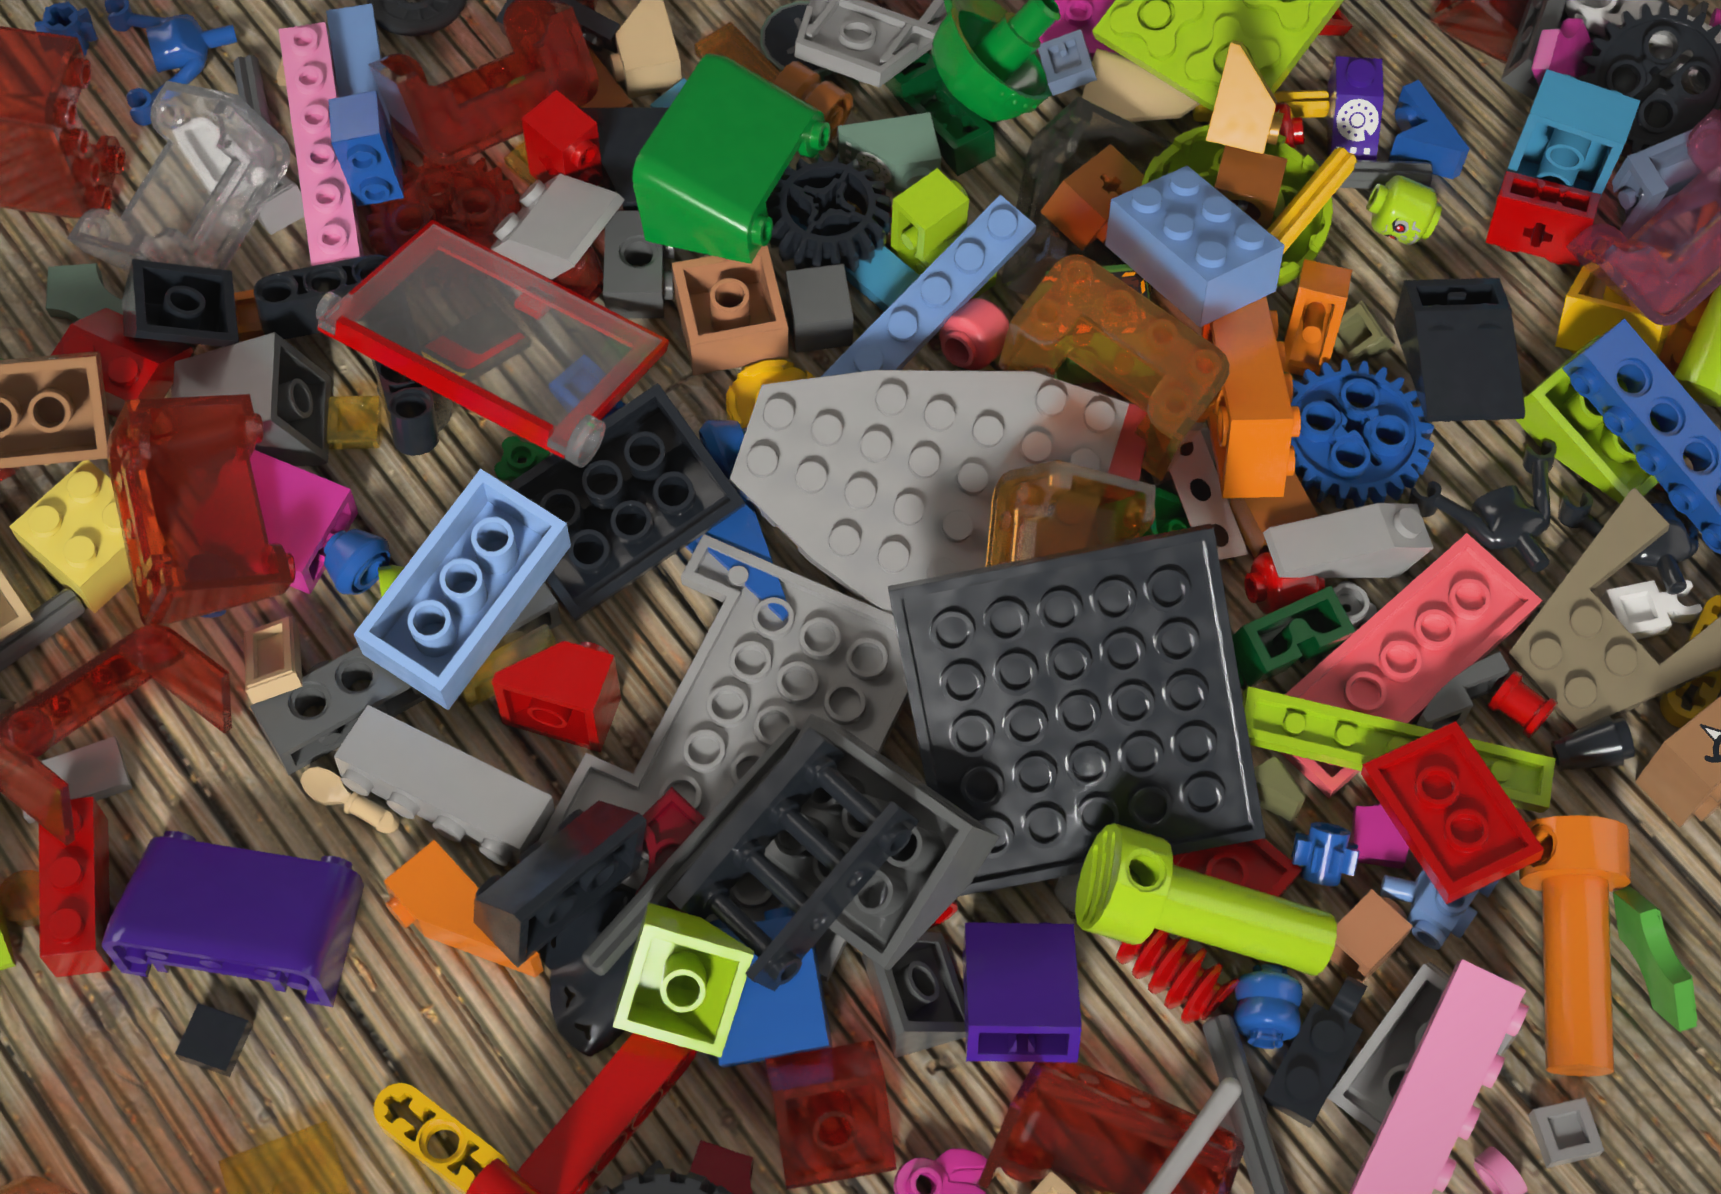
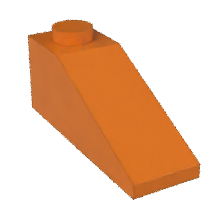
M435 840L430 842L383 881L391 898L385 905L404 928L413 923L427 938L535 978L544 971L538 952L517 968L474 923V899L479 888Z

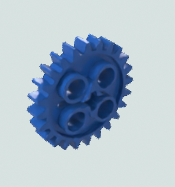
M1343 359L1337 372H1334L1327 362H1323L1319 377L1311 370L1306 369L1301 383L1293 380L1291 406H1298L1301 416L1299 437L1291 438V445H1293L1295 451V473L1303 478L1301 484L1305 491L1313 486L1319 489L1316 502L1321 503L1330 494L1335 496L1337 509L1342 508L1346 498L1353 499L1355 507L1358 508L1364 506L1366 498H1370L1374 504L1384 503L1386 493L1398 501L1405 487L1409 489L1415 487L1419 474L1423 475L1429 462L1427 458H1429L1434 447V442L1429 440L1434 430V424L1424 422L1425 417L1421 406L1413 407L1418 398L1416 391H1410L1405 394L1401 391L1405 380L1403 377L1390 383L1385 380L1387 375L1386 367H1382L1376 375L1369 374L1367 361L1361 363L1358 371H1352L1347 359ZM1349 402H1357V403H1360V404H1362L1365 408L1355 407V406H1353L1352 404H1350ZM1310 424L1322 426L1325 431L1313 429ZM1378 438L1389 439L1395 445H1388L1386 443H1383ZM1338 461L1350 462L1356 468L1345 467Z

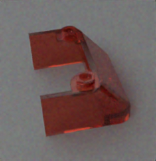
M164 625L143 626L106 643L0 714V792L63 844L69 845L75 840L69 784L39 761L37 757L152 678L221 732L226 733L232 728L229 672L176 631Z
M1079 1061L1034 1062L1009 1106L978 1185L988 1189L1000 1167L1010 1178L1025 1183L1031 1182L1033 1179L1045 1178L1049 1170L1052 1169L1104 1194H1143L1197 1115ZM1218 1126L1171 1194H1230L1245 1149L1242 1140L1228 1129Z

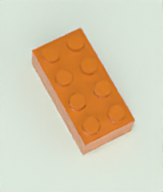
M1266 296L1202 326L1198 374L1222 498L1284 497L1286 476H1293L1295 472V451L1293 445H1291V438L1299 437L1300 409L1298 406H1291L1293 399L1291 373L1283 372L1286 363L1285 344L1283 341H1276L1278 337V314L1276 310H1269Z

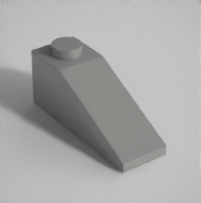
M1376 503L1269 527L1263 532L1279 578H1300L1313 575L1318 576V578H1398L1434 548L1417 504Z

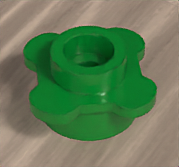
M517 436L507 437L502 442V449L504 451L502 459L494 466L495 475L502 481L508 480L512 482L549 457L550 452L536 444L523 442ZM520 458L527 459L526 463L519 464L518 460Z

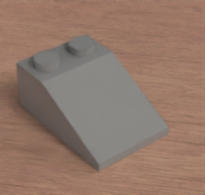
M1431 962L1424 963L1327 1097L1375 1134H1377L1450 978L1447 973ZM1521 1027L1515 1037L1507 1033L1505 1034L1497 1051L1498 1055H1504L1522 1030Z

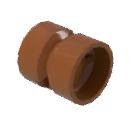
M798 61L788 64L773 82V84L820 110L824 114L825 122H828L830 125L828 144L837 136V126L845 125L853 106V96L851 93L831 81L821 83V76L817 72Z

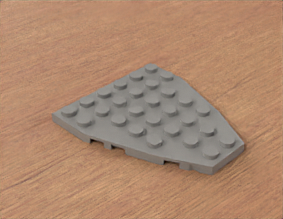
M870 370L762 384L729 481L746 500L752 501L760 509L761 515L772 526H777L798 546L797 550L810 563L862 601L866 599L876 608L893 615L888 586L1085 548L1129 403L1034 371Z

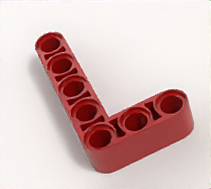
M632 1033L517 1172L502 1160L496 1158L477 1175L466 1194H585L688 1069L698 1051Z

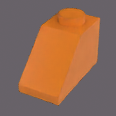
M1304 259L1283 340L1286 352V363L1283 372L1303 376L1304 371L1309 369L1319 377L1322 363L1327 362L1329 364L1348 299L1351 269Z

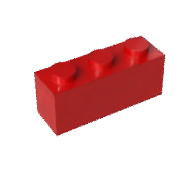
M93 796L38 803L40 958L56 978L111 971V958L102 947L104 934L110 920L108 819Z

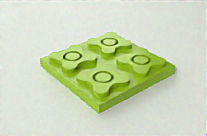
M1115 0L1092 32L1094 38L1213 112L1230 42L1233 40L1243 42L1274 94L1344 0Z

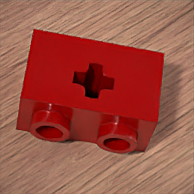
M556 89L521 118L529 173L543 184L558 174H563L599 186L603 179L598 124Z
M1506 171L1485 243L1496 245L1508 252H1523L1543 257L1555 264H1570L1580 267L1601 194Z

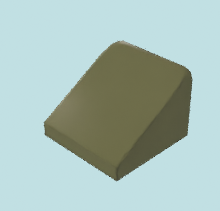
M1361 300L1343 313L1334 348L1342 360L1347 359L1351 367L1381 354L1395 345L1371 308Z
M1274 756L1254 768L1260 807L1288 821H1292L1297 818L1304 803L1305 795L1280 759Z

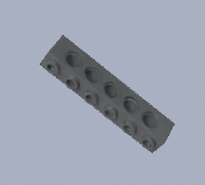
M545 582L480 669L562 624L558 602ZM356 643L351 651L333 661L325 660L310 668L306 676L302 677L303 687L255 703L250 707L262 732L289 776L339 748L367 705L395 717L429 697L364 656L358 643ZM359 680L372 681L364 690H349L351 685ZM311 706H325L324 710L314 717L303 716V713Z

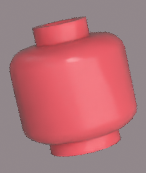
M972 298L948 319L939 331V339L943 354L953 365L967 370H980L987 367L1007 348L1011 341L1012 331L1009 320L1000 307L983 298Z

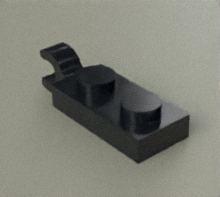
M1348 975L1329 1010L1314 1002L1301 1026L1299 1034L1293 1040L1262 1097L1265 1103L1311 1128L1363 1029L1350 1023L1349 1020L1365 993L1367 985Z

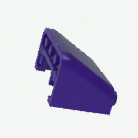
M165 831L163 836L152 838L147 845L107 924L102 947L121 973L148 977L151 964L154 965L157 971L169 973L170 966L271 982L276 991L286 992L287 986L298 990H307L306 1003L333 1007L364 883L361 876L352 870L353 864L340 857L323 856L320 861L198 842L194 837L186 833Z

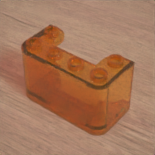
M1069 255L1060 259L1010 321L998 364L1005 371H1026L1032 368H1045L1048 373L1054 375L1068 357L1145 411L1147 415L1135 431V434L1142 439L1144 438L1146 443V457L1141 467L1161 481L1204 425L1229 376L1230 365L1226 355L1214 344L1099 264L1083 255Z

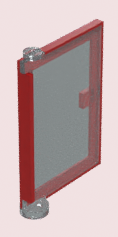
M434 220L426 224L347 295L341 298L332 292H328L322 297L316 309V318L319 319L318 331L563 459L565 458L580 468L586 466L591 461L602 442L605 433V422L602 419L667 352L669 344L668 339Z

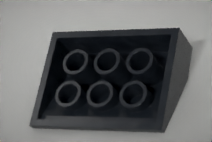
M659 383L596 424L564 459L552 454L507 484L513 490L567 523L571 547L547 577L546 582L575 622L745 506L743 499Z

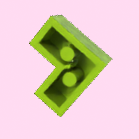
M936 168L893 198L890 251L917 274L921 275L968 228L969 197L963 186L956 180L950 181ZM997 272L972 298L979 297L996 284Z

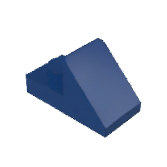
M1419 79L1403 86L1394 112L1396 122L1402 133L1396 136L1388 160L1429 162L1432 166L1433 175L1449 179L1460 176L1470 148Z

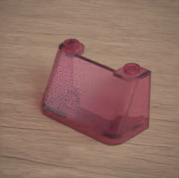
M1713 109L1694 127L1687 140V153L1701 172L1635 234L1627 239L1621 231L1612 225L1604 223L1593 224L1583 230L1566 246L1567 250L1582 266L1642 316L1658 325L1676 324L1721 285V111Z

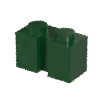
M1329 586L1243 625L1232 636L1236 664L1247 685L1252 687L1285 672L1298 659L1302 664L1337 648L1355 632V629L1332 586Z

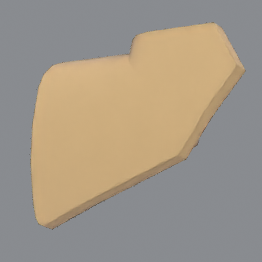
M1096 49L1092 64L1097 80L1085 85L1076 118L1077 127L1182 118L1197 107L1199 103L1122 55Z

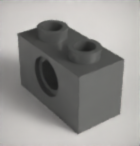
M616 211L605 226L604 304L605 308L627 319L664 318L665 300L674 299L672 270H665V260L674 259L675 247L645 241L639 211ZM637 263H646L644 266H633Z

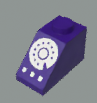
M1336 56L1326 89L1330 100V108L1327 115L1328 157L1334 149L1343 147L1349 153H1353L1357 160L1377 161L1384 99L1383 60L1380 58Z

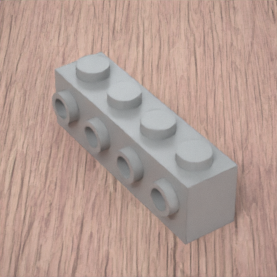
M370 705L366 706L334 755L342 777L341 781L350 790L362 796H368L371 792L387 800V805L399 815L408 819H414L417 815L433 823V828L451 841L460 842L463 838L479 846V851L486 858L499 865L505 866L508 862L517 865L521 854L529 846L539 841L555 811L552 795Z

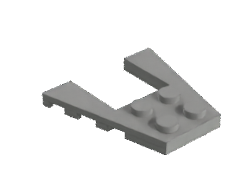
M810 0L795 42L794 57L879 88L932 48L934 35L947 15L944 0H934L920 20L863 0Z

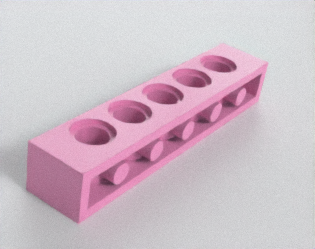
M326 22L278 29L311 266L363 257L364 252L357 205L331 144L328 99L338 98V90Z

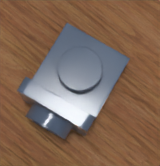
M1081 29L1040 44L1038 51L1053 96L1097 80L1092 57Z

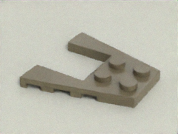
M1635 487L1628 493L1509 652L1510 660L1545 699L1553 698L1558 702L1555 710L1574 731L1605 716H1609L1611 719L1639 707L1645 701L1663 693L1668 694L1685 686L1686 683L1712 671L1717 672L1721 670V616L1659 665L1592 592L1669 530L1670 524Z

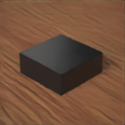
M198 1003L175 1055L181 1061L230 1077L253 1026L249 1020Z

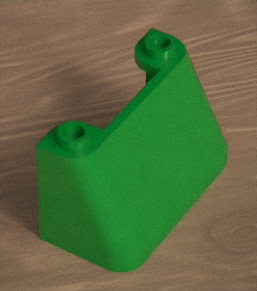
M711 53L705 54L656 126L635 161L632 178L645 241L751 264L760 248L766 246L770 241L773 221L771 217H768L766 201L794 155L799 151L802 157L814 158L820 150L823 151L828 145L830 125L828 122H825L824 114L817 108L729 57Z

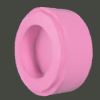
M1489 1146L1474 1158L1476 1172L1493 1194H1525L1527 1192L1526 1184L1518 1171L1496 1148Z

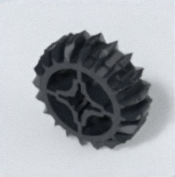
M818 153L812 164H808L802 158H799L796 170L786 168L766 201L768 217H771L773 221V231L769 241L771 249H779V256L782 262L794 259V266L797 270L803 269L807 265L815 268L844 264V266L855 273L859 267V260L871 264L875 256V250H883L886 244V235L891 231L892 218L890 215L892 203L890 197L886 196L884 181H875V174L872 168L860 171V164L857 158L847 165L843 164L838 153L833 161H824ZM847 200L857 205L864 215L856 212V207L850 205ZM790 214L798 217L799 223L808 227L807 230L799 227L792 220Z

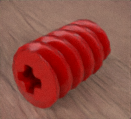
M1154 928L1151 935L1142 944L1131 945L1124 942L1121 943L1116 954V960L1124 965L1137 959L1132 969V975L1136 979L1140 980L1153 973L1148 985V990L1152 994H1158L1169 988L1164 1001V1005L1168 1009L1172 1010L1186 1003L1180 1018L1184 1024L1188 1025L1200 1018L1202 1020L1208 1018L1227 999L1239 983V979L1235 977L1221 985L1218 979L1224 966L1219 962L1204 969L1201 965L1207 950L1203 947L1191 954L1186 953L1185 950L1190 941L1188 938L1179 936L1172 940L1169 937L1170 933Z

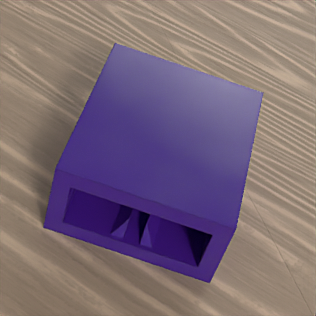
M1047 922L965 923L963 986L966 1061L1078 1062L1082 1024L1074 924H1052Z

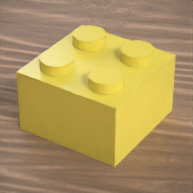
M89 460L82 461L9 526L25 554L65 589H71L93 613H96L170 545L157 517Z

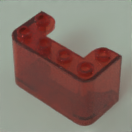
M560 0L513 1L506 9L503 18L504 30L513 52L436 86L429 85L418 61L407 54H391L368 64L393 125L400 137L435 163L447 166L458 163L522 134L521 118L556 89L579 108L590 102L598 91L599 79L572 6Z
M0 26V208L97 222L102 214H107L111 208L112 186L116 175H121L124 170L126 153L124 147L120 146L116 136L102 135L96 145L90 144L89 133L87 129L83 128L77 113V101L81 90L89 86L92 68L90 61L84 57L77 37Z

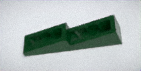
M928 52L885 83L909 115L930 112L940 154L957 177L996 156L994 129L982 117L966 108L952 96L941 79L932 56Z

